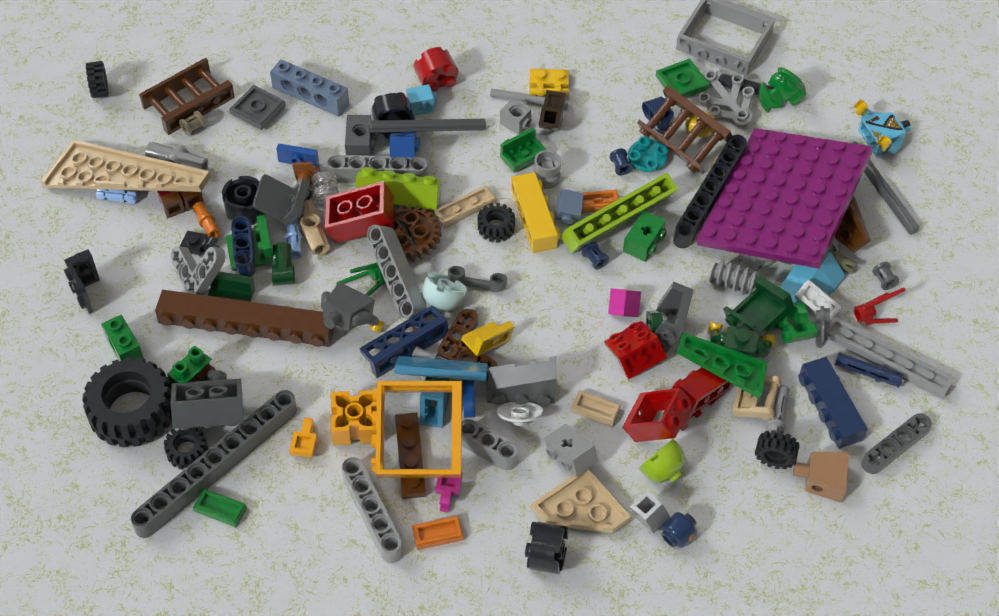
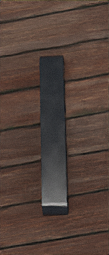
M736 134L729 138L678 221L673 237V243L678 248H687L691 245L710 214L729 176L745 152L747 140L744 136Z

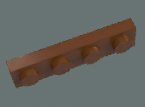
M418 413L395 414L400 469H423ZM401 478L403 499L426 497L424 478Z

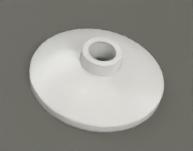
M509 402L499 406L497 414L500 418L513 422L514 425L523 426L527 422L540 418L543 415V409L541 406L531 402L523 405Z

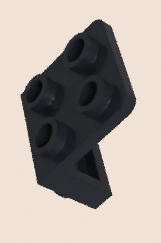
M87 249L64 259L67 267L64 269V273L68 281H70L68 285L72 293L77 295V301L81 309L86 308L90 314L93 310L85 287L100 281L92 254Z

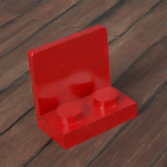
M642 321L630 324L625 330L612 334L609 339L604 341L606 347L618 359L628 379L667 358L658 337Z

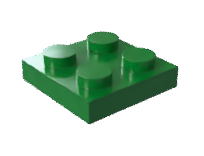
M690 58L656 70V77L664 88L668 85L685 98L709 89V82Z

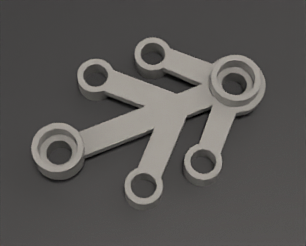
M713 70L707 71L703 76L709 82V88H714L721 98L710 97L708 93L703 92L698 96L699 104L702 106L712 105L709 108V113L715 119L733 120L738 127L748 126L752 121V113L749 107L751 100L755 96L754 89L747 86L742 90L744 99L740 108L736 102L740 88L744 84L743 75L737 73L732 76L733 86L729 94L719 82L718 74ZM720 107H728L732 112L721 111Z

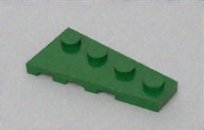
M684 332L682 333L677 354L751 395L760 398L763 392L767 361Z

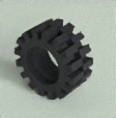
M103 61L86 63V75L91 97H107L109 89Z
M490 203L489 208L485 205L483 210L480 209L477 217V228L480 236L483 235L485 240L489 237V242H493V239H496V243L500 242V239L506 241L507 237L510 238L515 231V214L512 212V209L510 207L507 209L505 204L501 207L500 203H496V206ZM491 220H501L504 224L495 226L488 222Z
M197 427L188 430L179 429L178 431L172 429V435L167 434V440H164V449L169 463L171 462L174 467L178 466V469L181 470L183 466L187 468L208 450L205 435L201 429L198 431ZM184 442H193L195 444V447L189 452L182 453L177 450L178 446Z
M771 430V433L765 431L758 437L755 456L757 460H761L760 463H767L768 467L775 466V469H779V467H782V469L792 468L796 464L800 444L796 442L797 439L795 437L791 438V435L788 433L783 435L782 431H779V433H776L775 430Z

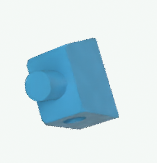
M426 377L425 381H449V379ZM421 392L420 425L443 428L449 392ZM431 401H437L436 408L431 406Z

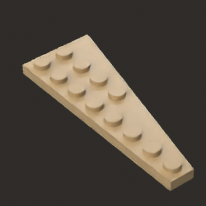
M73 139L40 182L45 188L201 192L212 176L207 170Z

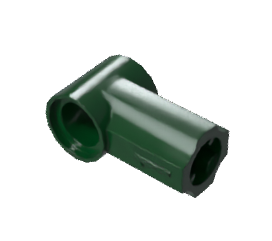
M278 242L273 245V286L295 284L291 244L286 242Z

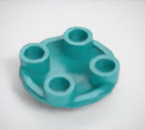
M642 136L630 146L628 160L639 171L655 172L665 166L668 159V149L665 145Z

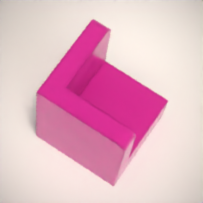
M611 288L608 313L618 316L638 317L641 291Z

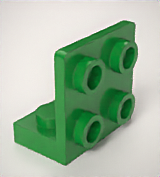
M265 215L256 216L258 225H255L252 231L255 267L273 264V254ZM231 234L226 236L231 270L236 271Z

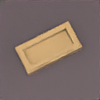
M579 390L570 412L613 427L621 410V405Z

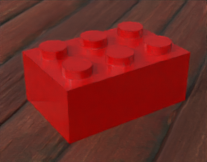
M385 181L326 196L325 230L335 244L366 236L368 229L372 225L394 228V196Z

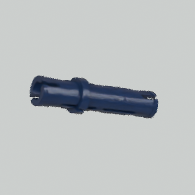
M841 352L838 353L835 361V366L875 379V382L879 383L882 381L897 388L900 387L904 374L885 369L883 365L879 367Z

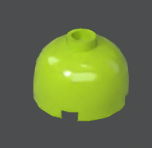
M672 439L643 463L639 469L648 479L656 483H663L667 480L674 482L682 475L680 469L685 463L684 452L680 445Z

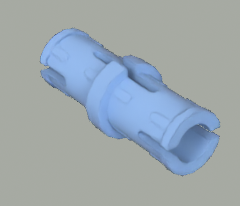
M295 219L290 225L285 224L287 229L285 239L286 243L291 244L292 259H299L303 255L301 248L302 234L299 231V220Z

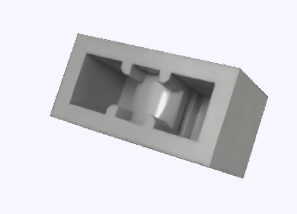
M564 424L544 438L547 447L545 450L549 458L558 461L565 471H570L576 477L598 462L595 445L567 424Z

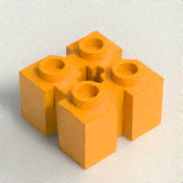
M373 390L359 391V396H350V391L331 392V437L333 445H351V440L359 439L360 444H372V434H376V425H372V411L377 410V402H373L372 398Z

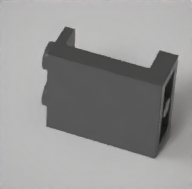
M674 281L658 302L656 309L668 315L667 321L663 320L654 332L666 353L684 331L694 289Z

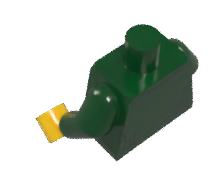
M710 321L707 333L710 334V342L758 359L759 357L768 356L771 348L775 346L776 334H766L761 340L760 333L729 326L724 332H721L723 324Z

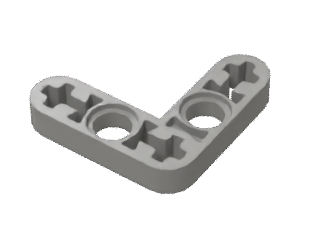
M176 246L172 249L171 262L187 293L205 294L225 262L223 248L209 247L198 265L187 247Z

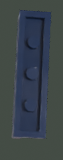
M431 305L359 348L360 353L370 362L372 373L378 378L395 367L398 356L412 357L416 346L425 350L443 339L449 330L448 322ZM431 314L436 318L431 322L424 321V318ZM409 327H418L414 332H406V329ZM392 337L400 338L396 343H387ZM374 348L381 349V352L374 356L369 353Z

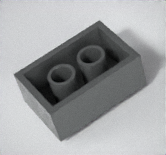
M241 378L173 383L171 390L173 429L188 430L192 427L212 428L216 425L236 426L244 423Z

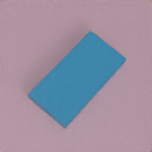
M398 356L394 373L485 382L488 363Z

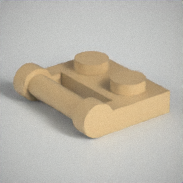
M765 376L764 386L769 388L764 407H759L760 398L738 387L732 410L734 417H755L767 421L774 418V403L782 380L777 376Z

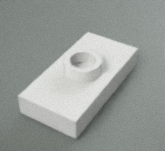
M809 279L805 281L793 296L799 302H803L805 307L815 315L816 310H820V306L830 308V322L841 309L838 303Z

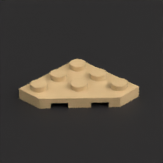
M589 469L577 477L575 475L571 476L531 504V509L542 522L564 525L571 529L612 534L631 521L630 514Z

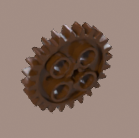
M408 205L407 209H403L402 206H400L399 211L394 209L393 229L407 261L411 258L415 262L416 257L423 259L424 253L431 255L430 249L436 250V244L440 243L439 237H442L438 217H434L432 211L427 213V208H423L420 211L418 205L414 209H411L410 205Z

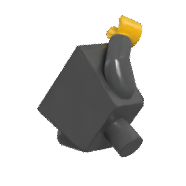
M341 282L336 285L331 293L325 291L321 295L324 324L329 329L339 326L346 331H350L356 326L368 324L371 330L380 333L385 322L378 320V317L373 315L375 299Z

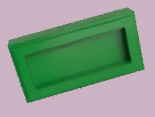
M205 488L193 506L194 512L235 528L247 509L246 504Z

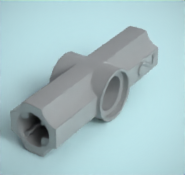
M149 142L146 146L145 156L207 170L208 158L189 153L181 145H174L172 148L156 142Z

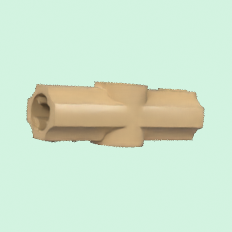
M306 200L303 204L305 211L298 220L312 254L322 256L330 250V245L320 224V217L316 214L311 201Z

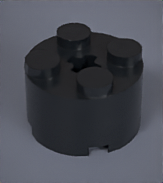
M389 93L375 97L371 109L373 120H415L411 103L404 93ZM392 132L378 134H382L385 136V138L390 139V135Z
M239 176L237 180H229L222 189V198L227 218L233 221L236 217L242 216L248 218L251 225H255L257 223L256 216L265 214L253 207L260 181L251 176Z
M533 521L530 528L532 540L531 543L527 542L525 548V557H528L527 568L560 574L567 552L565 540L563 539L568 540V527Z

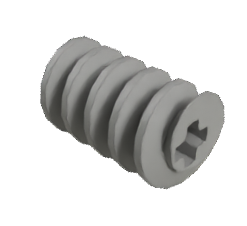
M722 259L719 263L715 262L710 274L709 283H713L716 279L717 286H721L725 282V289L733 285L734 292H737L741 287L742 295H745L748 290L750 295L755 285L753 280L757 277V271L755 270L749 275L748 267L741 272V265L738 264L733 269V262L730 261L727 266H724V259Z

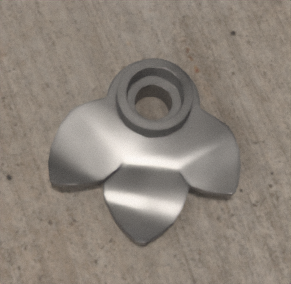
M820 306V310H816V323H819V329L815 343L818 348H821L820 342L824 345L825 326L830 325V308H824V306Z

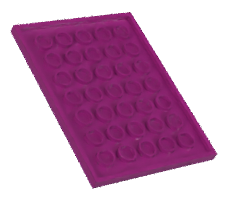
M754 128L747 142L744 154L729 176L696 239L697 245L820 269L871 158L873 147Z

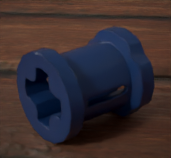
M619 148L612 151L609 158L615 165V173L619 176L630 173L632 164L628 162L626 150Z
M590 242L582 250V255L592 262L594 269H601L608 263L609 256L598 248L597 242Z

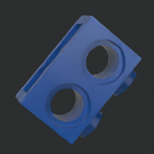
M392 132L390 135V157H415L416 152H419L420 137H416V132Z

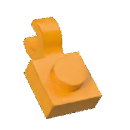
M304 417L301 432L294 431L289 450L291 456L313 458L317 442V434L313 433L315 426L313 418Z

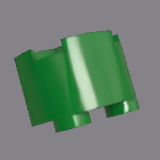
M803 302L794 303L795 308L775 325L782 332L784 344L809 340L818 335V330L813 321H809L808 311Z

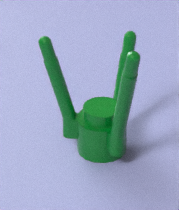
M376 262L351 269L350 273H361L340 280L336 285L339 282L345 284L370 275L372 280L379 281L365 294L370 296L386 282Z

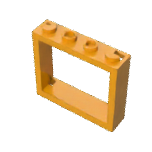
M377 381V388H373L372 393L373 402H377V410L372 411V425H376V434H372L371 441L372 448H376V457H371V471H375L376 477L461 478L462 381ZM385 392H452L451 469H384Z

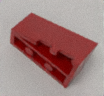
M702 367L697 371H691L683 380L678 379L672 389L681 388L693 402L680 430L684 431L688 427L687 424L693 416L696 418L702 415L700 410L706 404L712 406L730 390L732 384Z

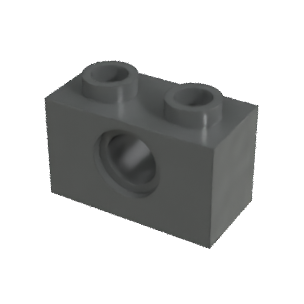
M347 115L346 155L371 156V151L375 150V139L372 138V135H375V133L369 132L368 128L369 121H372L371 115Z

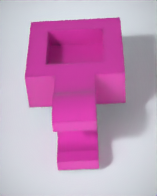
M461 472V478H437L435 492L436 494H441L439 505H441L440 511L449 512L451 497H459L463 472Z

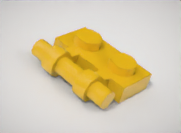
M530 69L529 95L543 97L546 95V90L564 92L566 96H569V69Z

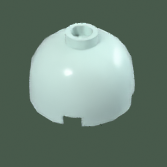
M429 273L426 276L422 289L426 302L430 306H434L440 313L456 309L465 297L466 286L458 280H455L454 283L449 281V276Z

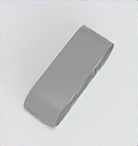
M472 419L462 421V447L501 469L511 470L516 467L518 447L514 442ZM505 454H510V455H512V456L506 457V456H503V455H505Z

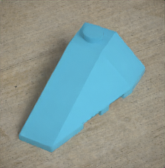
M828 251L820 269L795 264L780 288L791 295L793 304L799 303L793 296L806 280L809 279L829 295L840 285L845 278V274L832 253Z

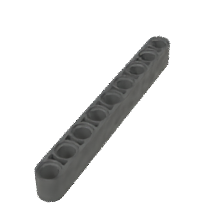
M282 390L275 394L247 417L244 423L235 427L138 507L131 515V522L135 533L141 538L152 536L200 496L204 488L208 489L293 418L297 412L294 394L289 390ZM182 490L184 491V492L181 493V494H176V493L179 492V491H182ZM143 521H148L143 525H139Z

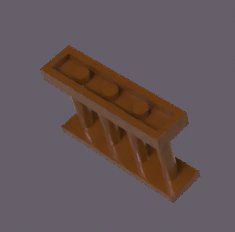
M207 58L194 63L139 94L144 110L153 106L162 115L163 128L168 135L181 129L180 119L185 120L192 116L195 111H199L204 116L235 98L233 85L229 80L219 84L210 75ZM203 78L212 89L202 93L193 83ZM185 87L196 97L187 103L177 93ZM170 97L179 107L169 112L160 101Z
M667 85L663 90L666 97L664 99L665 102L647 124L639 119L637 122L640 127L639 132L648 138L651 136L660 144L665 145L668 150L686 162V167L692 172L696 173L698 171L703 174L705 171L700 163L718 141L723 139L727 142L732 133ZM671 106H678L681 108V113L666 132L661 136L654 131V127ZM693 117L697 120L695 127L677 148L669 142V139L687 118ZM708 128L712 131V137L695 158L692 159L684 152L703 129Z

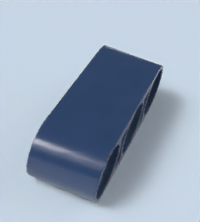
M240 216L233 219L231 223L233 258L237 274L251 277L256 270L250 220Z

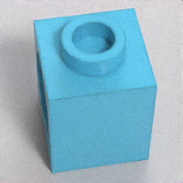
M429 84L406 89V97L411 103L414 116L434 112V104L437 103V97L435 92L431 91Z

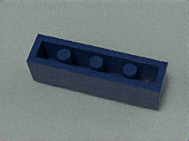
M827 356L802 364L798 375L799 382L806 388L811 404L816 406L821 422L827 426L830 439L833 442L835 441L839 449L863 441L868 428Z

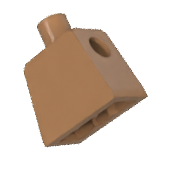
M812 452L807 464L796 462L793 468V476L806 478L805 490L807 492L842 502L847 489L849 453Z

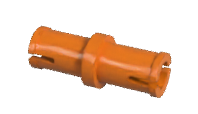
M197 202L193 206V211L198 217L199 225L205 229L208 237L218 238L221 231L215 223L214 215L209 213L204 202Z

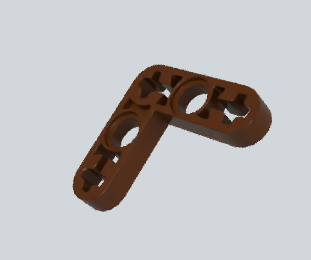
M473 309L462 310L438 347V356L455 361H462L465 357H471L474 360L473 362L488 363L489 367L497 366V362L494 359L483 354L476 356L469 348L465 347L466 344L461 339L452 337L456 332L465 335L475 330L478 325V314ZM472 318V320H468L466 327H464L465 320ZM450 344L453 345V346H452V353L449 352L448 354H444V352H448V351H449V349H450V347H451Z

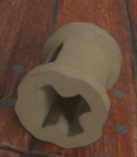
M195 111L192 116L185 120H179L182 130L188 136L199 127L203 128L206 126V122L199 111Z

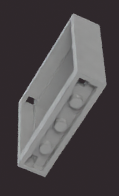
M701 0L680 31L676 49L747 76L771 36L776 18L727 0ZM705 13L762 34L748 58L690 37Z

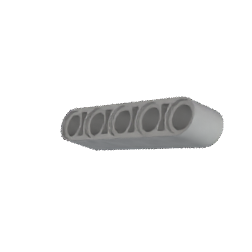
M333 155L327 160L328 175L333 182L356 183L357 173L360 168L363 169L365 167L374 168L376 171L392 170L398 174L413 173L420 177L428 176L427 160L419 156Z
M372 225L367 232L369 244L399 315L402 318L409 319L427 308L394 229L387 226Z
M356 457L345 459L342 463L344 483L381 557L388 563L399 561L403 553L401 538L363 463ZM353 470L357 471L356 473H348ZM360 489H366L365 492H358ZM376 508L374 511H368L367 509ZM379 527H386L385 530H377ZM389 546H395V547H397V548L394 549V550H388V549H386V548L389 547Z

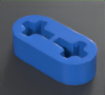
M462 380L464 418H475L474 381Z

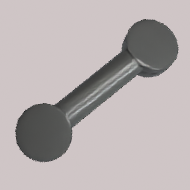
M452 266L448 269L449 280L453 283L455 280H458L464 285L489 289L491 292L501 291L507 285V276L502 273L492 274L490 281L465 277V269L461 266Z

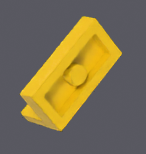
M510 321L499 326L495 322H490L463 335L461 340L476 356H479L508 342L515 326Z

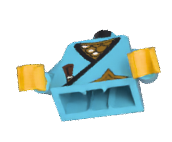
M858 100L853 105L857 109L856 114L862 116L858 130L868 146L873 147L874 155L877 157L886 152L895 154L903 145L906 132L911 130L910 122L908 120L899 122L894 113L873 112L868 109L866 102Z

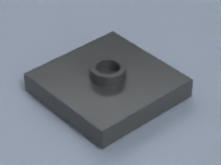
M253 85L229 111L231 115L262 130L286 106L285 100Z

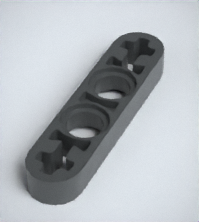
M922 413L913 415L866 452L862 460V468L870 474H877L927 435L931 428V419ZM916 423H917V424H921V423L924 424V427H923V426H919V427L916 429V431L913 430V429L915 428V426H916ZM905 433L909 435L911 440L903 441L899 438V434ZM883 446L893 447L895 453H886L883 450ZM878 455H879L880 458H879L877 464H876V463H873V464H870V463H869V460H870V461H874V460L878 457Z

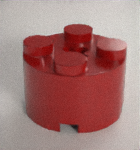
M441 47L428 49L421 54L422 58L419 61L415 60L413 68L422 86L429 84L432 92H436L441 87H452L456 84L459 71L447 49L443 50Z

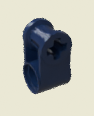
M662 96L642 103V111L649 121L665 102ZM671 108L654 127L658 133L664 134L672 124L671 120L674 117V112Z

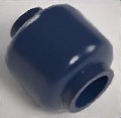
M676 512L662 524L663 532L661 536L673 548L676 546L679 548L685 547L697 535L695 527L697 522L688 513L684 515Z

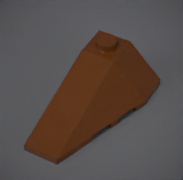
M854 195L835 234L836 239L853 253L871 241Z

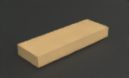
M485 185L437 208V210H433V215L438 217V222H440L444 229L478 213L480 209L483 210L485 205L489 207L490 203L496 204L497 199Z

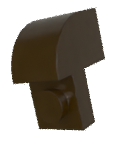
M546 90L544 106L541 108L539 128L560 131L566 93Z

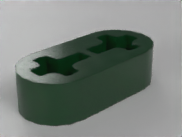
M658 310L646 311V326L652 332H655L663 321L662 312Z

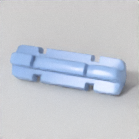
M97 189L96 197L102 200L108 198L107 200L127 201L126 203L134 204L137 200V193L135 191L126 192V190Z

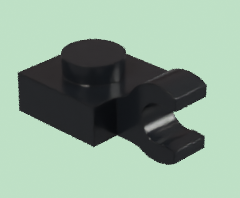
M188 230L179 246L187 247L191 254L199 256L209 247L220 248V246L216 245L218 239L208 238L207 234Z

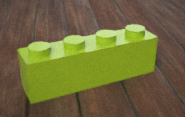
M371 167L360 168L356 175L355 188L385 181L394 196L395 205H410L411 207L418 205L419 208L437 210L440 203L442 179H436L434 176L420 177L413 173L398 174L392 170L376 171Z

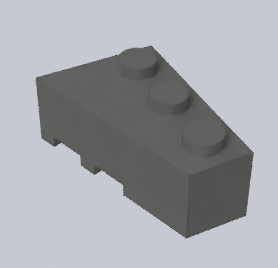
M556 356L549 357V361L537 363L536 360H530L529 365L516 367V364L513 363L488 368L487 403L503 404L515 402L516 404L523 405L531 402L541 405L555 404Z

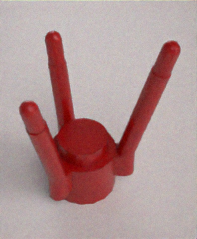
M903 287L892 293H885L864 304L855 306L854 315L859 323L865 322L866 326L898 322L897 318L873 319V316L877 314L875 305L905 292L906 289Z

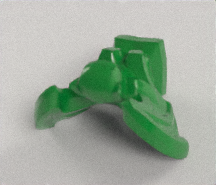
M779 67L777 69L778 72L774 73L770 81H768V84L774 87L772 90H769L764 82L760 85L759 99L764 110L769 112L770 108H782L783 101H789L793 106L806 95L805 84L791 71Z

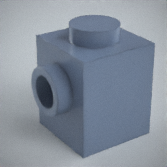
M563 189L557 197L555 219L561 220L565 224H575L581 217L583 193Z

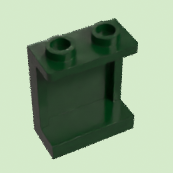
M759 275L753 280L756 289L733 310L726 306L723 308L726 316L725 321L729 326L758 332L761 339L795 307L788 292Z

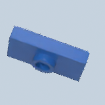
M278 143L276 148L278 162L288 164L312 162L314 166H319L318 150Z

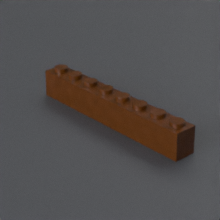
M163 289L155 309L158 323L166 326L176 325L188 329H204L209 332H226L230 335L240 334L252 338H268L273 341L283 340L295 344H311L316 347H329L334 328L329 329L325 326L322 311Z

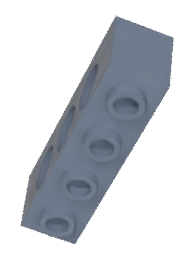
M282 59L270 71L272 88L339 117L349 105L348 88Z

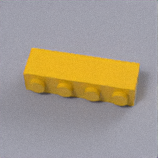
M535 172L512 176L511 192L532 252L536 253L557 248L560 231L558 227L554 226V214L552 211H549L548 198L542 193V181L537 179Z

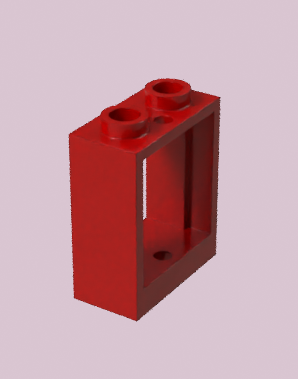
M681 388L640 393L622 428L634 442L674 439L693 402ZM666 410L661 421L652 422L657 411Z

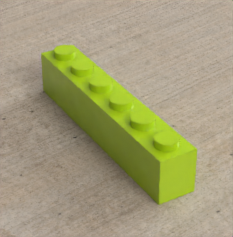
M666 172L568 227L560 237L572 254L590 242L599 239L641 215L643 210L648 211L671 198L678 188Z

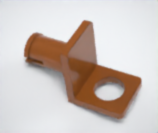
M312 162L293 163L292 167L297 183L304 178L310 182L309 185H318L321 170L319 166H314Z

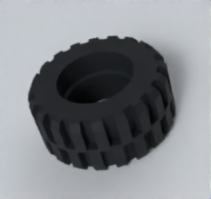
M125 358L123 361L114 360L112 364L102 366L99 373L95 372L90 377L91 382L88 381L86 383L82 401L87 419L93 432H96L97 437L101 440H106L110 445L115 446L118 443L120 447H128V445L132 444L133 447L141 446L140 443L145 441L149 443L153 441V437L156 435L159 437L164 432L163 428L169 427L172 422V388L170 381L162 368L157 367V364L151 361L146 363V360L137 358V360L132 358ZM140 392L149 396L147 401L134 411L120 413L110 410L113 402L124 394Z

